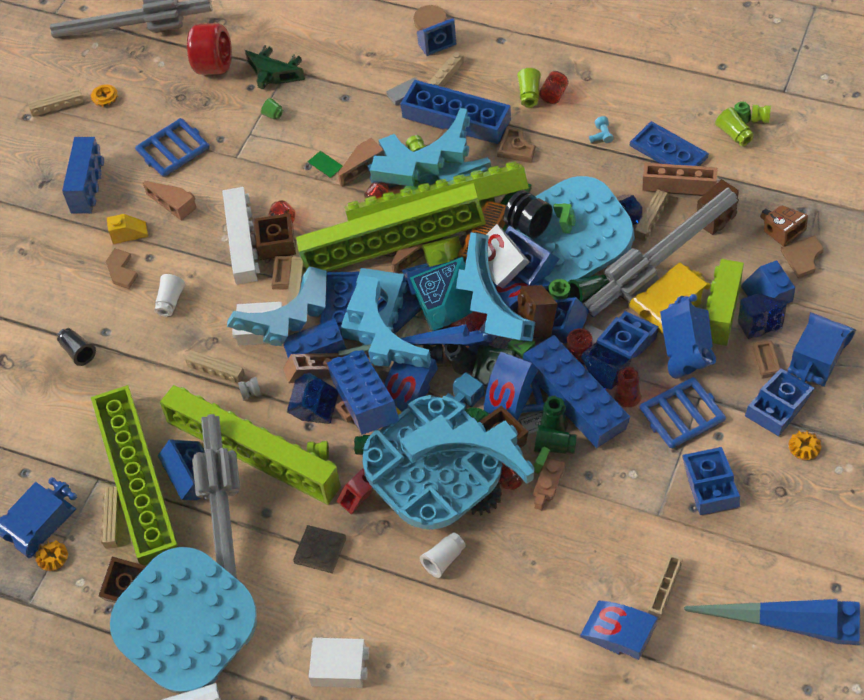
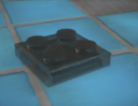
M307 525L293 558L294 564L333 574L346 541V535Z

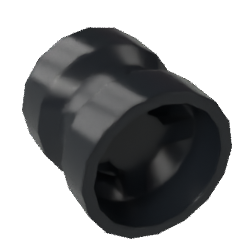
M443 344L436 345L435 347L423 345L424 349L430 351L431 359H434L437 364H443Z

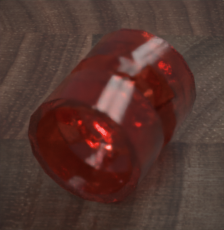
M550 72L539 91L541 99L549 104H557L569 84L568 78L561 72Z
M578 328L572 330L567 337L568 350L581 364H585L593 356V337L586 329Z

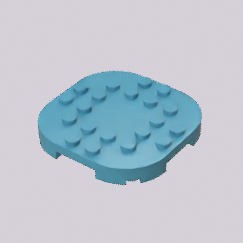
M588 176L572 177L559 182L536 196V198L551 204L552 208L554 204H571L576 217L575 226H572L571 233H563L559 223L560 218L556 216L553 209L552 218L547 229L539 237L530 238L560 258L551 273L544 278L550 283L556 279H563L568 282L572 279L588 278L613 264L631 250L633 241H635L631 219L609 187L602 181Z
M428 395L411 401L408 404V408L398 415L399 422L385 426L380 430H375L364 445L363 468L369 484L400 518L408 524L421 529H439L457 521L492 492L499 482L502 472V462L490 456L469 451L440 452L426 456L414 463L409 460L401 448L400 439L441 414L445 420L449 419L454 429L471 419V416L465 411V407L462 404L446 396L440 398Z
M189 547L169 549L156 556L121 594L112 609L110 617V631L117 648L158 685L178 694L213 684L218 679V675L241 648L249 643L257 625L256 605L248 589L206 553Z

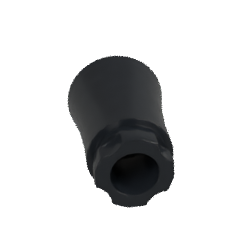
M69 327L59 331L57 341L69 354L75 365L84 366L93 360L96 354V347L83 339L76 331Z
M462 344L444 345V353L456 373L463 375L465 372L469 374L473 371L477 357L473 351Z

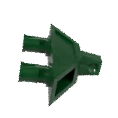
M264 45L259 54L245 50L247 62L257 74L258 79L256 82L258 88L264 90L269 83L282 84L305 80L303 68L298 67L302 62V58L299 55L296 58L295 54H293L290 61L285 63L269 58L273 53V49L270 46L266 48V45Z

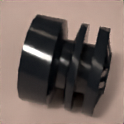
M520 190L509 200L504 211V222L534 239L542 235L547 229L552 218L553 208L551 204L536 198V196L525 190Z

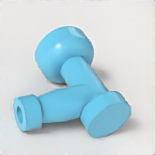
M606 116L597 118L594 122L595 126L601 129L602 132L589 136L590 143L602 139L605 143H610L614 137L607 127L609 125L608 118Z

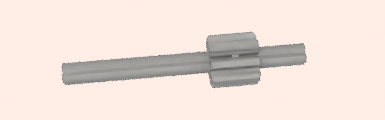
M143 0L144 4L141 9L50 24L51 35L53 38L146 22L147 28L151 32L181 28L183 26V16L213 11L212 0H188L179 2V0Z
M727 187L644 255L637 249H631L605 270L609 283L583 303L589 310V314L595 317L620 295L625 301L630 302L636 295L645 292L659 280L655 267L737 202L736 194Z
M210 414L207 417L201 418L205 453H196L192 460L195 491L198 498L205 497V500H210L216 562L237 579L228 495L234 496L240 490L237 454L233 450L228 451L227 448L222 447L219 416Z

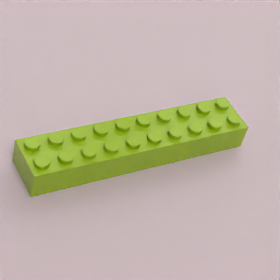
M516 161L506 163V167L499 168V166H493L488 168L489 171H473L470 176L466 177L463 174L453 177L454 180L450 181L441 179L435 181L436 184L433 185L425 183L418 185L417 189L411 190V187L401 189V193L397 194L388 192L383 194V197L377 199L376 196L365 198V202L361 203L352 201L347 203L348 206H345V212L348 221L472 183L475 185L480 201L528 189L524 166L516 163Z
M472 183L296 238L298 251L306 270L310 266L328 272L486 224L475 185Z
M126 385L93 396L91 401L139 564L147 566L162 552L178 548L179 546L129 386Z
M173 385L160 401L167 423L202 441L201 418L207 417L210 414L219 416L223 448H227L228 451H235L237 459L329 505L341 488L337 467L333 462L325 461L319 458L317 454L309 453L299 445L291 444L283 437L275 436L267 429L259 428L253 425L251 421L243 420L237 417L235 413L221 409L216 403L211 404L200 395L195 396L184 387L179 388Z

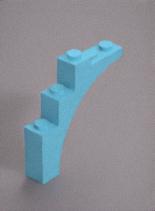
M460 108L451 127L429 146L404 155L374 156L370 168L372 181L414 187L415 180L419 179L420 172L439 175L440 168L444 167L445 161L464 164L465 157H468L470 147L467 146L465 131L466 127L470 125L467 109Z
M395 134L378 140L379 146L384 150V156H397L413 152L403 145ZM486 157L476 161L464 162V164L445 162L444 167L440 168L439 175L420 172L417 181L420 185L425 183L432 185L436 183L435 181L446 179V181L454 180L453 177L457 175L470 176L471 172L477 170L486 172L491 167V161Z
M470 233L465 270L459 269L456 288L473 291L470 310L487 314L485 333L517 340L532 341L535 322L513 312L504 303L492 281L488 264L489 235Z
M309 266L302 277L298 295L287 305L263 313L233 311L227 321V327L238 331L250 332L255 335H263V342L273 346H282L288 337V329L301 331L307 322V314L319 317L325 309L327 271Z
M361 275L347 307L349 322L360 323L357 330L359 341L367 345L371 344L368 351L371 364L389 367L391 361L400 364L405 363L416 367L429 368L431 358L428 349L414 346L400 339L383 323L378 313V300L381 293L379 278Z
M441 414L400 439L401 448L412 463L440 452L469 451L490 456L504 463L515 471L526 484L534 479L535 469L532 463L523 458L520 447L516 445L518 433L513 425L509 426L506 420L486 432L481 422L477 423L474 417L454 429L449 419L445 420Z

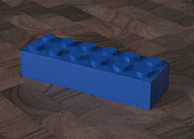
M415 79L401 102L402 118L441 129H449L460 108L467 109L470 125L466 127V136L499 144L506 127H508L511 121V105Z
M555 335L524 353L523 360L531 362L538 368L533 380L549 397L557 396L563 399L565 415L596 449L627 429L630 420L629 414Z
M363 350L353 351L349 355L336 357L332 361L327 362L332 382L361 435L399 422L394 400Z

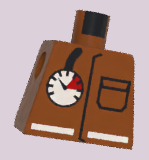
M779 206L774 211L765 208L760 214V218L764 220V232L784 247L807 230L808 215L786 206Z

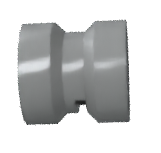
M256 377L251 378L248 382H238L243 401L248 400L251 396L258 397L262 395Z

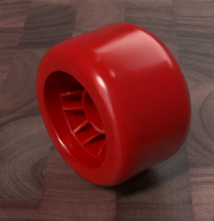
M197 24L190 29L187 37V54L190 66L196 74H223L230 68L232 45L229 32L223 24Z

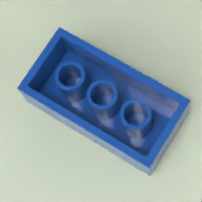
M74 137L62 189L71 214H92L93 206L96 205L95 195L99 191L98 180L102 176L101 166H104V156L100 153V145L97 144L95 137Z

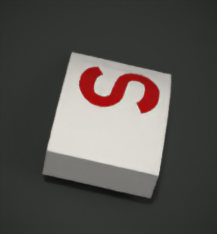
M496 224L486 234L489 235L488 264L492 280L497 286L504 288L529 263V260L521 253V250L502 228Z

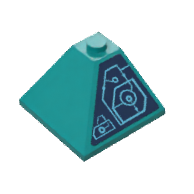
M463 257L410 277L431 331L476 313V311L470 310L473 291L456 288L459 269L465 270Z

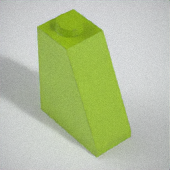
M455 236L424 244L423 249L428 265L431 267L447 263L458 257L461 249L459 237Z

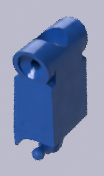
M691 294L689 297L680 296L667 309L660 311L667 356L670 358L668 361V372L674 379H679L697 369H704L716 363V356L711 349L713 345L709 312L692 305L691 302L697 300V295Z
M810 312L808 324L793 350L792 360L787 372L797 376L803 382L808 381L825 386L842 350L851 342L856 329Z
M54 477L49 478V484L54 486L52 491L50 488L45 489L35 481L8 510L7 515L0 517V537L14 543L15 548L27 558H32L38 551L40 543L43 544L76 510L73 505L64 499L66 496L72 501L77 498V494L71 492V488H69L66 482L56 481Z

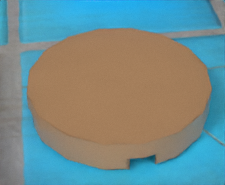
M423 6L414 13V25L418 30L425 29L445 21L446 13L439 6Z

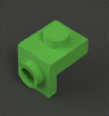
M566 203L554 204L553 209L556 216L560 218L559 223L563 233L570 234L572 226H575L576 223L572 205Z

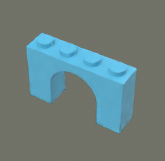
M361 268L356 285L361 275L379 278L381 286L380 298L387 302V305L379 312L383 323L393 333V324L397 323L398 309L402 308L403 293H406L408 289L405 276L399 273ZM347 312L341 325L343 339L359 341L357 330L360 323L349 322Z

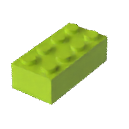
M721 259L720 265L715 267L714 281L712 280L710 289L711 294L707 300L712 343L728 345L741 288L743 262Z

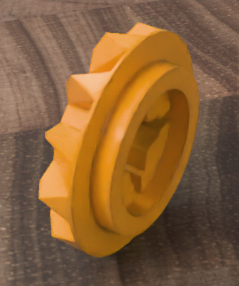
M108 84L100 85L91 92V100L96 106L101 105L104 107L105 104L110 106V102H115V98L118 97L117 89Z
M808 430L806 432L798 431L795 435L792 434L788 443L792 455L802 460H810L817 457L822 447L821 439H818L816 434L809 433ZM809 441L808 446H804L801 448L802 442L806 443Z
M57 540L54 542L47 541V544L40 545V549L36 552V563L43 570H57L67 561L68 550L63 543H59ZM47 552L54 553L56 559L54 557L52 558L51 556L48 557Z

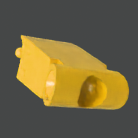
M679 262L651 285L646 292L639 293L632 298L629 307L642 318L658 326V331L664 335L660 311L667 309L678 297H689L691 294L697 295V300L691 302L692 305L695 307L699 306L703 290L710 289L711 285L705 281L701 272L691 270L689 266H684Z

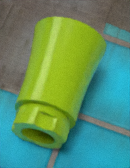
M524 68L517 74L521 104L526 108H533L538 104L541 73L535 68Z
M733 107L727 108L717 117L715 125L740 146H746L754 138L751 129L744 123Z

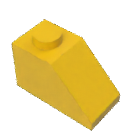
M126 214L106 217L108 232L113 244L148 237L146 221Z

